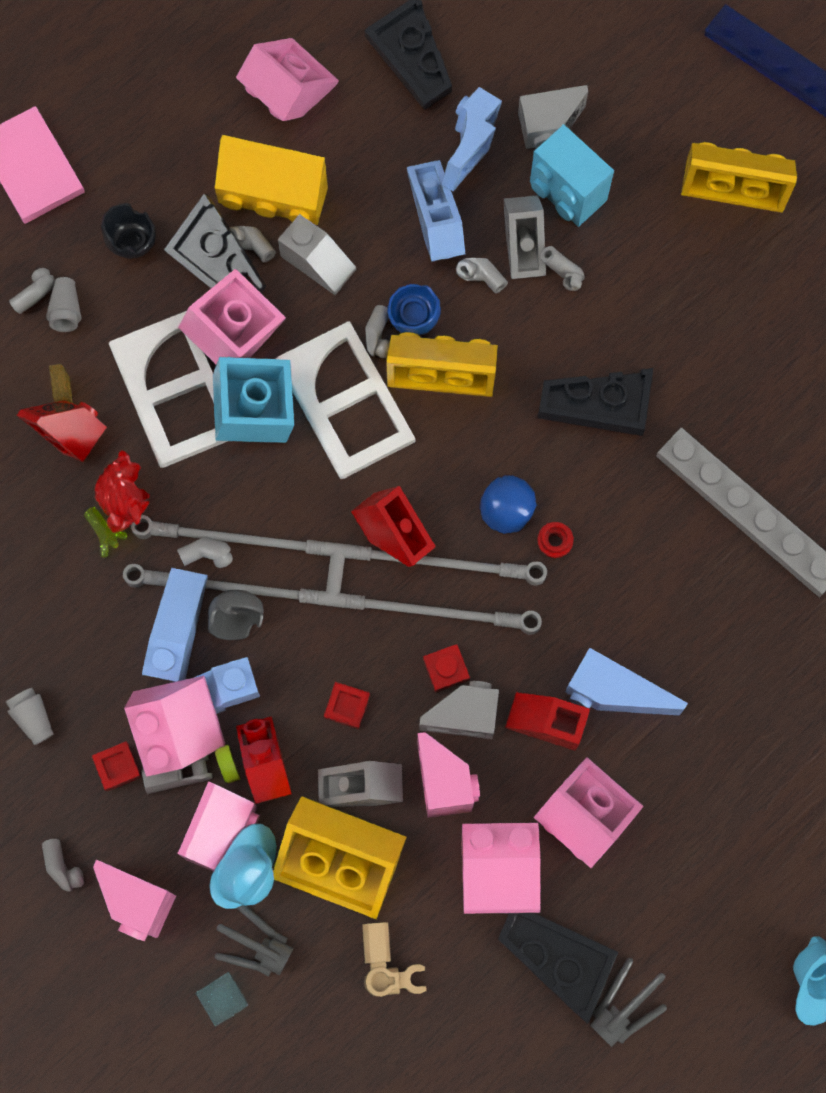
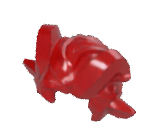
M123 450L119 452L118 458L112 464L104 468V472L99 476L95 485L96 495L94 498L104 513L109 516L107 526L113 533L123 531L133 523L138 525L141 514L145 512L146 507L150 503L149 501H144L150 497V494L144 489L137 488L134 483L138 479V471L141 469L139 463L131 462L130 456Z

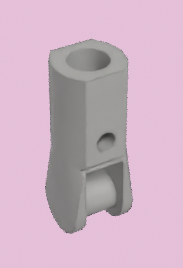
M208 755L190 764L193 776L184 779L182 769L147 777L144 769H142L146 793L151 794L212 779L213 775L208 773L206 761L209 760Z

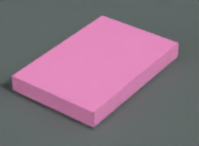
M36 106L0 124V183L24 224L85 193L82 184Z

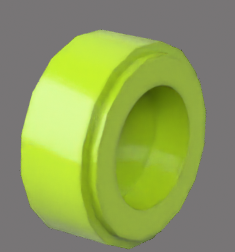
M229 745L216 749V759L225 783L230 784L241 780Z

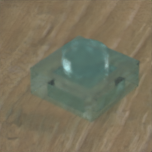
M227 972L196 992L197 997L216 1027L249 1006L230 972Z

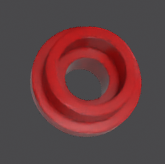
M551 522L544 525L539 531L537 538L538 547L541 552L551 558H560L568 554L574 542L570 528L560 522ZM551 536H558L562 543L559 546H552L548 539Z

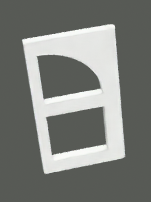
M186 311L109 342L110 349L160 468L167 467L228 442L216 441L215 429L170 446L154 406L203 386H207L214 403L213 372L204 352L186 335L185 337L199 370L147 391L146 371L150 359L160 345L173 335L181 332L178 327Z
M350 321L276 358L290 360L292 392L340 479H345L416 442L412 431ZM347 341L368 379L319 403L315 393V382L320 366L335 348ZM377 394L398 433L349 457L328 418Z

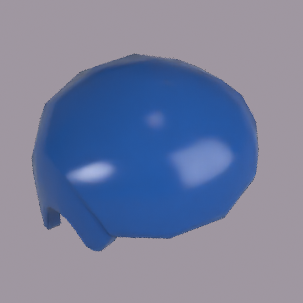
M409 284L399 287L389 300L387 309L389 319L396 330L401 333L427 334L436 326L441 314L440 300L429 286Z
M504 475L493 480L485 489L480 501L481 516L484 522L492 530L503 534L522 530L532 518L537 506L534 490L525 480L514 475Z

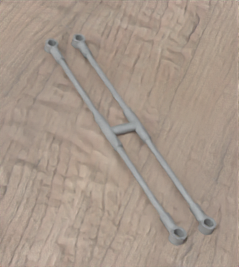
M141 515L140 523L146 522L149 524L146 531L138 532V525L135 523L131 525L134 535L139 539H147L151 535L178 538V536L192 538L209 537L219 541L306 551V554L330 556L326 591L302 588L300 591L213 580H207L205 589L221 591L246 590L255 595L297 599L300 603L358 610L373 608L494 623V626L521 629L522 632L528 635L537 633L542 624L541 616L535 611H527L523 615L505 612L491 614L365 599V596L340 593L345 558L364 561L379 559L400 562L384 551L372 550L371 547L316 540L302 542L179 527L178 524L151 521L145 515ZM424 556L416 563L497 573L500 577L525 579L534 586L542 584L547 575V568L538 561L532 562L529 565L503 562L497 565ZM130 564L124 569L123 578L133 588H138L143 584L166 586L170 573L144 570L138 564ZM537 568L542 572L543 576L539 579H534L530 576L529 571ZM137 570L141 572L138 580H129V574L132 571ZM532 617L537 621V626L528 628L525 626L524 620Z

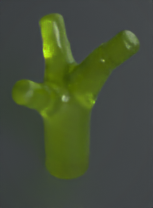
M95 507L88 509L84 513V517L93 527L99 538L101 546L100 556L106 558L108 556V543L113 548H117L119 543L116 538L126 540L127 533L121 531L113 533Z

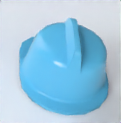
M251 824L242 829L236 836L211 876L210 894L217 905L225 909L237 908L242 905H255L268 896L274 882L272 866L276 858L277 849L275 836L270 828L263 824Z
M814 936L811 938L808 946L799 953L793 965L794 975L800 986L795 1011L799 1020L806 1025L813 1026L826 1021V941L819 936Z

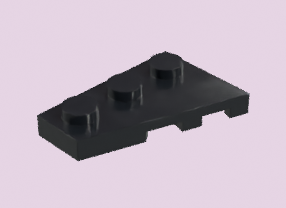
M653 368L641 369L640 373L623 375V372L609 373L608 377L591 379L587 376L545 380L542 388L538 418L643 436Z

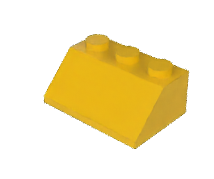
M222 135L215 181L218 203H221L228 209L240 210L244 208L253 210L263 217L272 218L280 216L288 218L291 222L301 214L313 224L318 225L328 189L325 157Z
M709 142L692 143L687 157L681 195L783 213L797 181L795 160L786 159L778 154H769L767 156L755 154L744 148L733 150L720 148Z
M410 332L401 333L399 336L391 335L387 355V387L492 397L498 345H491L490 342L482 339L460 342L455 341L454 338L449 336H437L434 339L420 338L418 334Z
M301 796L286 826L273 870L274 880L377 919L407 837Z

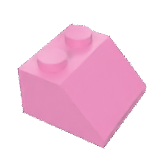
M293 38L254 44L236 76L250 95L259 98L269 108V112L282 121L304 116L339 82L335 76Z
M234 269L188 308L178 328L217 365L219 357L251 358L282 324L286 317L237 269Z
M205 676L133 691L124 707L146 777L183 769L225 745Z
M418 733L417 746L427 818L472 812L474 802L479 801L478 797H480L477 774L470 775L467 763L427 733Z
M586 758L555 791L535 815L534 819L547 832L554 835L570 849L578 859L592 868L644 806L589 758Z
M208 781L178 854L189 862L214 871L241 830L251 824L258 823L260 815L255 813L257 806L255 803Z
M538 823L462 824L461 847L464 914L540 913V843Z
M96 860L93 868L111 919L121 923L118 931L144 942L148 935L158 938L176 896L167 890Z

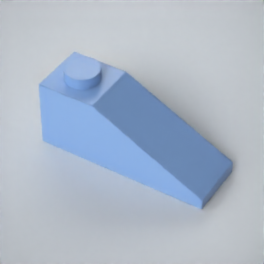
M440 160L407 167L424 241L431 261L464 255L465 246L462 220L451 190L442 185L445 173Z
M171 568L149 638L142 675L175 682L186 680L208 575Z
M591 648L587 651L565 691L571 695L569 700L572 703L589 709L592 707L600 711L679 716L688 704Z

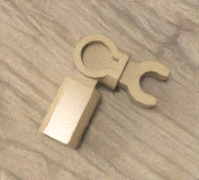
M388 922L362 924L365 963H370V971L366 974L364 980L368 993L373 996L382 997L399 994L402 988L413 994L425 992L426 986L416 987L410 980L414 972L425 971V966L420 964L411 965L404 972H399L398 967H386V962L391 961Z

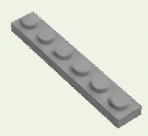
M680 428L658 451L656 457L820 598L826 591V551L683 428Z

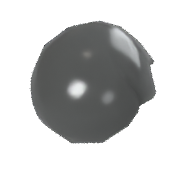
M227 590L222 592L209 605V633L216 638L224 640L247 638L254 624H257L259 628L262 625L264 617L263 603L258 597L246 590Z

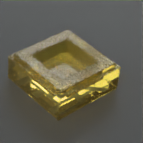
M62 364L50 365L53 400L55 402L65 400L73 403L70 377Z

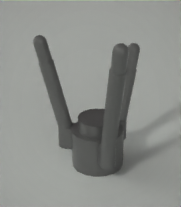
M244 905L237 907L243 915L268 935L272 941L264 938L262 944L233 929L219 924L217 931L256 951L255 959L261 962L219 952L215 954V959L259 971L268 977L271 972L280 976L294 949L286 944L288 938L277 933L249 907Z
M632 958L626 959L603 1000L593 1011L596 1019L590 1026L611 1047L617 1041L623 1044L631 1034L667 1010V1006L662 1004L626 1027L630 1023L627 1017L664 981L665 975L663 973H659L621 1012L614 1005L609 1011L607 1010L633 964Z

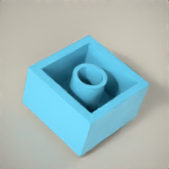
M563 124L534 151L530 183L538 196L548 198L555 205L556 211L564 220H571L579 227L607 201L614 170Z
M219 357L213 373L215 440L286 443L294 427L290 360Z

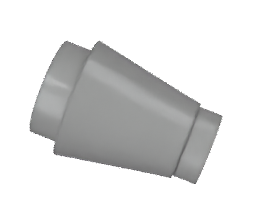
M60 277L54 281L46 313L49 326L59 332L75 330L82 319L75 281L68 277Z
M32 687L6 701L10 709L7 713L28 738L32 740L34 745L54 735L41 695H36Z

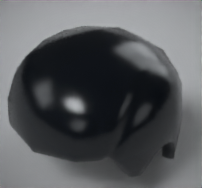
M123 203L112 206L103 215L101 224L102 236L106 247L115 255L127 259H137L147 254L155 245L156 228L152 220L149 219L147 212H137L132 208L131 204Z

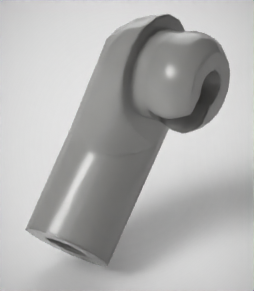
M230 227L242 248L253 250L262 262H268L275 256V249L256 227Z
M553 246L544 248L540 258L560 277L564 278L563 286L571 291L580 289L585 278L583 270L563 256Z
M465 258L457 264L456 272L459 277L467 281H485L495 294L503 290L508 284V281L486 258Z
M39 268L32 273L33 283L10 299V304L17 313L22 314L53 289L55 278L53 275H50L48 269Z
M383 305L375 306L365 327L367 351L371 356L375 357L377 355L380 358L387 357L390 345L389 340L381 339L382 331L389 319L388 308Z
M209 537L201 538L177 549L184 566L205 557L213 559L216 567L223 568L231 564L233 559L232 554L229 552L231 548L226 542Z
M49 839L44 841L42 849L46 871L64 891H73V888L82 887L85 883L83 872L79 867L67 869L63 859L60 840Z

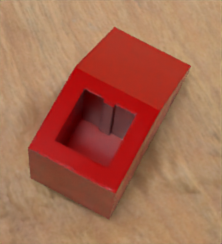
M516 692L505 728L576 751L580 744L590 709L555 697Z
M272 716L263 719H253L245 724L236 726L244 769L255 804L292 794Z

